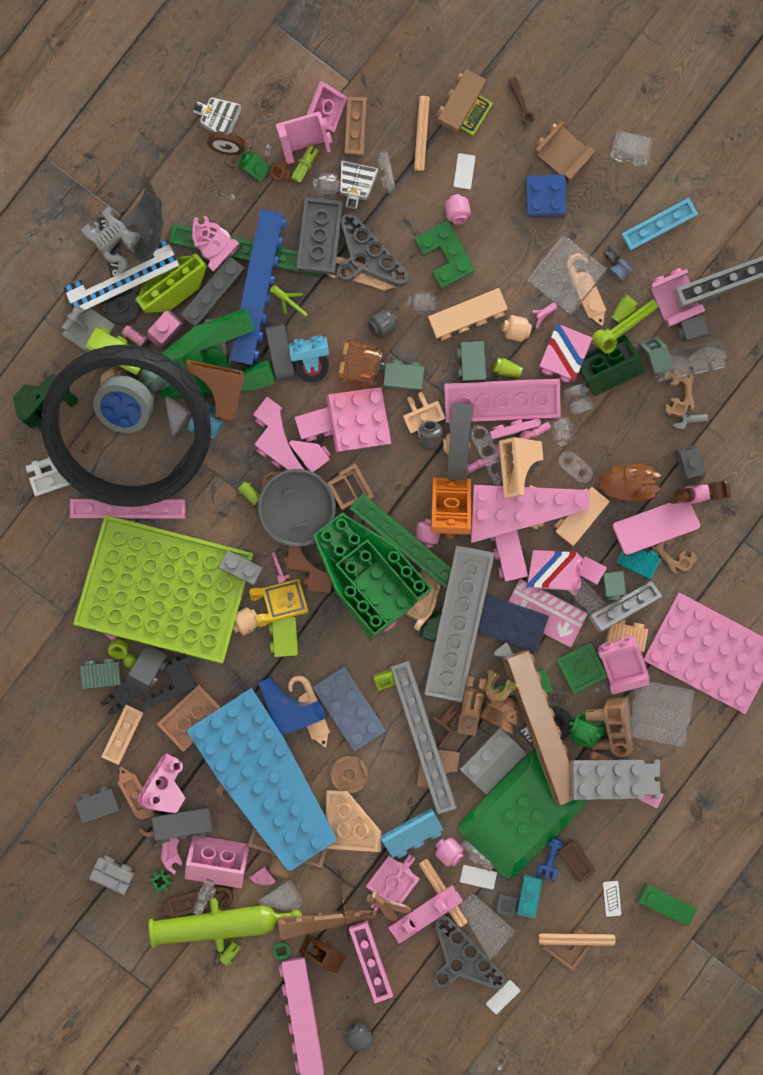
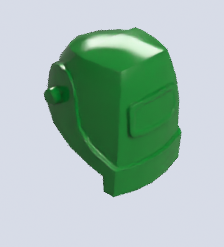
M585 709L582 714H577L574 717L573 722L570 721L569 726H571L570 739L576 744L590 749L607 730L604 721L587 722Z

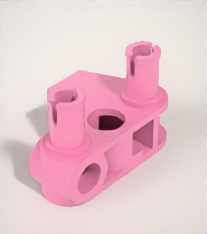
M167 753L161 757L138 795V803L142 808L177 813L185 797L174 780L178 773L181 772L183 763Z

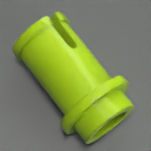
M245 481L238 488L239 494H243L254 506L258 501L259 494L250 486L251 483Z
M232 940L223 954H219V960L226 966L229 963L232 964V959L242 947Z

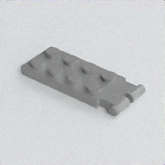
M571 760V800L644 799V795H653V798H660V781H655V777H660V760H652V763H644V760Z

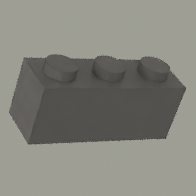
M208 807L150 816L153 839L155 841L158 840L159 843L170 842V838L177 837L178 840L188 839L189 835L197 834V837L206 836L209 831H212Z

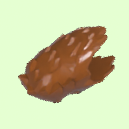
M642 463L619 467L611 466L602 475L598 476L600 481L598 489L603 490L604 494L619 500H650L661 490L659 486L655 485L657 483L655 480L660 479L661 474L656 472L654 467L646 466Z

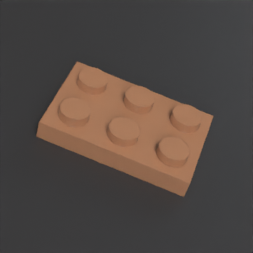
M199 684L157 725L184 752L193 743L186 730L221 707Z

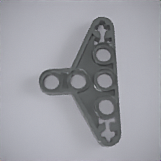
M348 213L343 215L340 226L349 259L338 267L337 278L343 283H349L363 273L396 287L405 286L409 278L407 270L354 214ZM346 220L348 222L353 221L352 226L350 224L346 226ZM358 233H365L367 239L360 241L356 235ZM372 246H376L379 248L380 252L378 254H372L370 253L369 248ZM363 258L366 263L363 266H358L355 260ZM384 260H390L392 262V266L390 268L383 267L382 262ZM343 269H348L351 275L343 277L340 272ZM397 275H403V281L401 279L396 280Z
M442 915L436 919L435 926L446 963L434 974L435 984L440 988H446L460 976L493 989L503 988L506 983L503 972L448 915ZM441 919L443 921L448 920L447 925L450 929L452 926L455 927V929L450 931L449 936L445 934L448 930L444 926L442 928L439 927ZM456 932L463 936L462 941L459 943H454L451 939L452 935ZM471 946L476 949V954L473 957L466 956L465 949ZM454 960H459L462 963V967L459 970H453L451 963ZM481 961H487L489 968L486 971H481L478 968V964ZM494 968L495 971H493V974L496 977L501 976V983L493 984V977L489 975V977L486 978L485 975L489 974ZM441 973L448 976V981L444 984L437 981V976Z

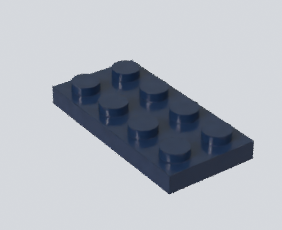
M486 594L477 632L537 653L549 615Z

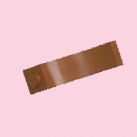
M186 359L185 370L203 380L212 391L215 399V417L222 421L234 420L244 380L243 371Z

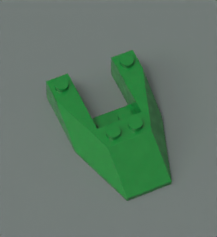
M248 308L193 327L161 354L178 363L184 370L186 359L231 369L221 343L254 331V323ZM269 360L240 370L244 373L241 393L255 391L275 384L276 377ZM190 374L195 380L196 385L199 386L204 398H214L208 385L199 377ZM172 385L162 391H158L161 399H183Z

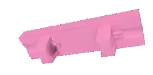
M451 885L388 928L400 944L462 903L463 900L453 885ZM410 920L415 925V928L410 925Z

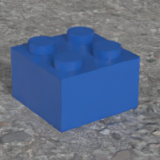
M565 175L526 176V218L565 217Z

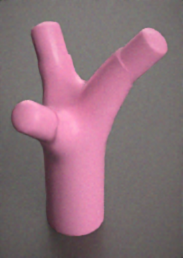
M555 302L544 309L532 311L533 314H538L536 316L538 318L535 326L536 329H539L541 322L546 316L558 309Z

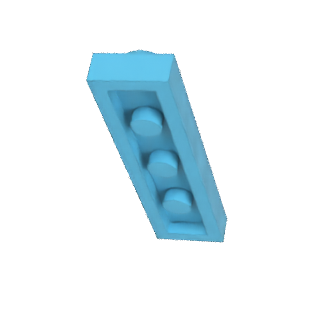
M687 198L623 232L621 236L629 250L632 251L696 217L698 213L690 198Z

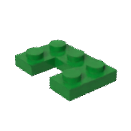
M448 220L414 238L423 256L440 247L449 262L432 272L441 289L475 272L471 261Z

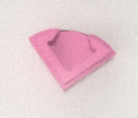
M266 866L249 877L254 883L259 885H272L276 882Z

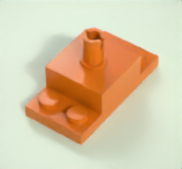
M433 477L432 533H444V537L448 539L454 538L456 534H471V479L461 481Z

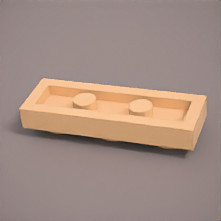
M127 704L125 705L101 756L102 758L120 765L144 712Z

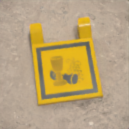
M299 579L249 590L252 601H257L264 597L269 614H258L256 616L259 627L274 621L308 613Z

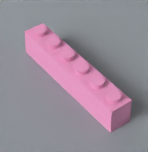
M306 957L282 960V965L279 966L280 977H284L285 980L282 990L283 995L288 998V1004H285L287 1016H291L292 1023H288L290 1035L294 1034L295 1042H292L293 1054H297L298 1061H295L296 1073H300V1075H324V1065Z

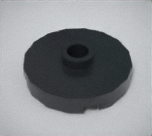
M130 288L103 301L104 314L116 324L122 325L132 322L140 313L141 306L135 300L138 295ZM125 303V307L120 309L119 304Z

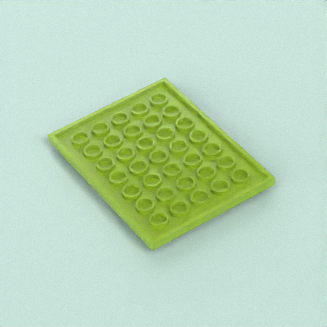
M105 515L73 625L224 664L246 582L219 569L228 551L252 562L253 553Z

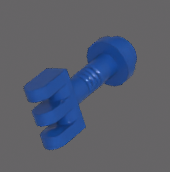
M554 837L548 841L547 845L550 846L546 864L539 863L536 877L540 878L542 871H545L544 879L547 880L549 873H553L551 881L555 882L558 868L553 867L557 850L562 849L563 844L561 839Z

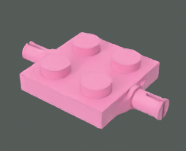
M409 854L402 863L389 855L366 887L372 892L379 893L385 900L402 904L420 880L409 868L416 858ZM373 904L370 905V907L372 909L374 908L375 911H377V909L379 908Z

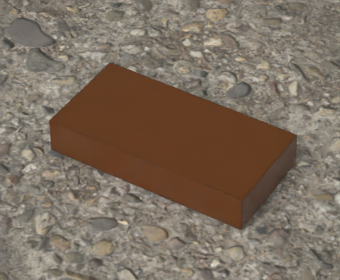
M573 839L565 844L562 849L557 850L580 882L596 871Z

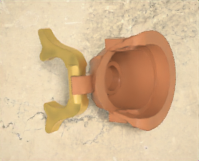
M488 670L485 692L489 700H487L484 709L481 711L480 717L514 735V724L517 725L519 712L516 702L509 698L508 695L513 690L519 688V685L507 680L503 691L499 689L494 690V684L500 675Z

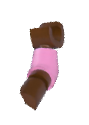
M728 481L709 483L710 487L707 484L687 486L685 489L676 490L670 503L679 504L686 502L694 504L710 500V496L712 500L729 498L731 496L730 484Z

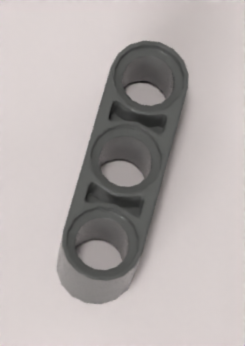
M284 323L265 327L276 381L295 377Z

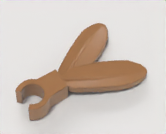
M373 891L372 896L370 894L367 896V902L380 907L385 917L392 922L397 921V915L394 911L402 913L411 912L410 907L385 900L375 891Z

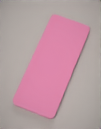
M686 502L679 504L668 503L613 524V530L625 555L700 528L699 520L692 505Z

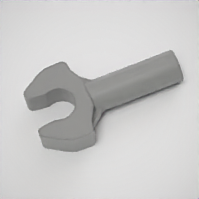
M685 414L681 417V423H675L672 426L677 429H685L688 423L708 422V414Z

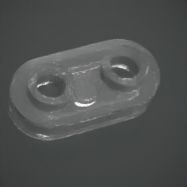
M566 451L560 455L558 459L559 466L577 482L586 483L592 478V468L575 453ZM565 458L571 459L570 465L565 464ZM580 470H584L586 472L585 477H581L579 475Z

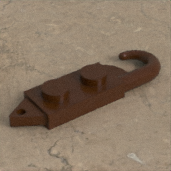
M224 885L167 898V901L157 912L174 918L208 909L211 907L210 900L214 898V894L221 892L228 895V901L222 905L225 908L232 903L233 892L228 886Z

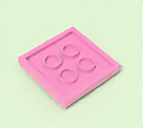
M381 387L326 395L336 452L391 444Z

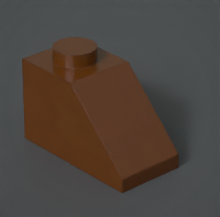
M310 935L306 936L299 950L301 954L320 968L334 973H338L346 957L335 948Z

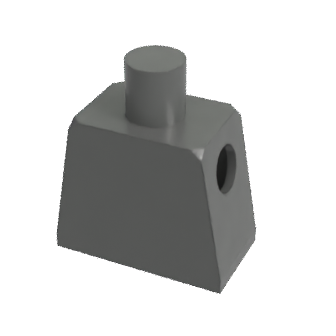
M691 445L675 450L684 484L687 485L703 480L706 471L699 448Z

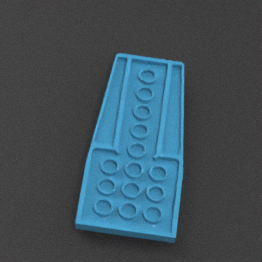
M252 688L186 730L217 780L288 871H292L336 841V836L286 741Z

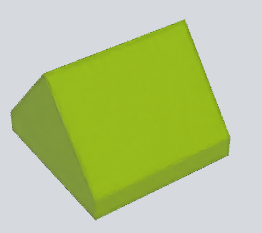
M391 669L373 674L378 691L396 685Z

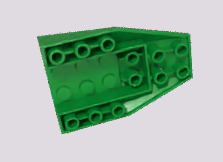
M344 513L338 515L312 536L335 592L370 642L428 596L432 590L430 585L394 544Z

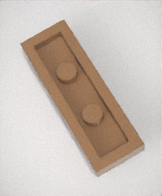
M348 96L345 155L364 156L367 97Z

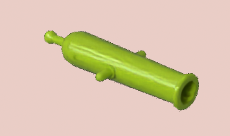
M212 898L210 900L211 911L209 913L154 921L153 918L149 919V940L152 948L163 944L214 940L216 941L217 951L223 952V940L225 938L265 935L275 929L279 917L302 916V913L299 910H293L290 913H276L268 905H255L221 911L218 907L217 899Z

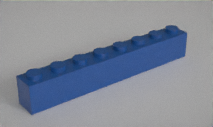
M260 209L240 310L248 308L254 323V331L234 338L230 361L247 365H254V362H258L260 351H257L258 343H262L264 332H261L262 324H266L267 320L265 308L266 305H270L271 294L268 293L270 287H273L275 282V276L272 275L273 269L278 267L279 257L276 256L277 250L281 249L283 238H280L281 230L285 231L287 223L283 213Z

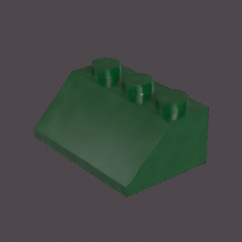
M626 335L617 339L616 348L611 353H604L599 348L586 353L579 372L586 387L594 397L645 373L640 355Z

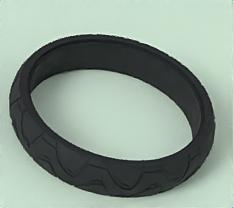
M111 345L84 353L69 363L56 376L48 389L43 403L41 418L42 437L52 464L59 474L76 490L102 503L122 507H139L163 501L178 493L194 478L208 453L211 439L210 415L206 400L199 386L196 385L195 380L178 363L149 348L134 345ZM125 365L150 371L171 384L186 402L194 424V446L183 465L160 481L140 486H125L104 481L79 465L68 451L61 436L59 407L63 394L81 376L102 367Z

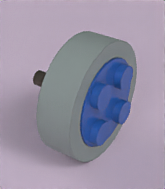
M119 375L112 376L101 384L94 397L93 407L99 420L110 429L122 433H133L146 425L153 412L154 401L150 391L140 381L132 377Z

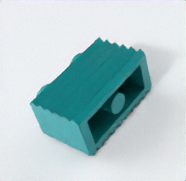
M621 549L615 563L651 580L661 559L657 557L658 553L650 549L647 552L640 550L629 555H625Z
M524 874L522 875L523 879H521L522 883H520L521 890H519L520 894H518L516 913L520 916L535 918L542 879Z

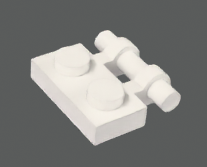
M49 456L47 459L32 461V464L25 466L27 473L35 471L36 476L29 478L36 497L71 485L59 474ZM51 465V471L42 473L41 468Z

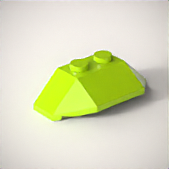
M197 253L192 254V256L176 258L179 266L145 281L139 295L135 299L145 313L170 311L200 288L207 266Z

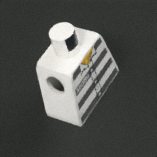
M210 98L207 105L197 102L193 112L202 116L200 120L201 126L210 132L222 131L224 132L223 135H228L232 133L242 108L237 103Z
M342 161L340 193L342 196L348 197L346 207L357 209L359 199L367 201L377 177L378 168Z

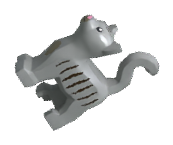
M107 207L102 214L108 226L100 231L99 224L94 222L92 227L87 224L81 231L91 243L97 246L105 260L112 263L119 262L120 266L116 271L117 273H123L127 268V260L121 255H111L110 251L122 240L124 246L135 254L134 248L138 245L141 236L138 232L129 231L122 222L113 217L112 209Z

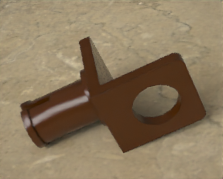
M451 704L441 717L437 718L433 714L431 718L448 730V733L438 744L439 748L443 746L453 733V729L450 728L449 724L460 712L457 708L454 709V706Z

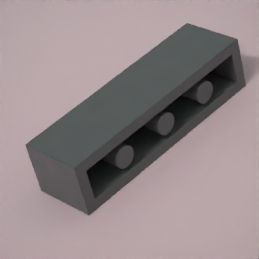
M229 256L182 312V318L193 327L203 324L246 272L245 268Z

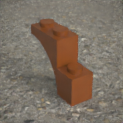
M289 546V552L284 555V565H287V569L309 571V575H305L304 586L308 587V591L331 593L332 582L328 573L315 568L304 556L301 546Z

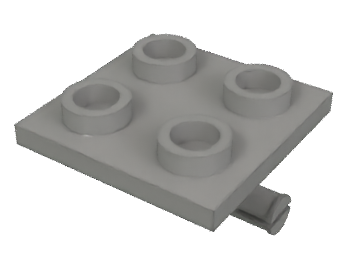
M76 305L72 313L67 315L68 319L62 326L65 329L62 335L86 352H89V350L85 349V346L95 328L100 329L102 326L112 331L115 324L91 308L82 311L83 308Z

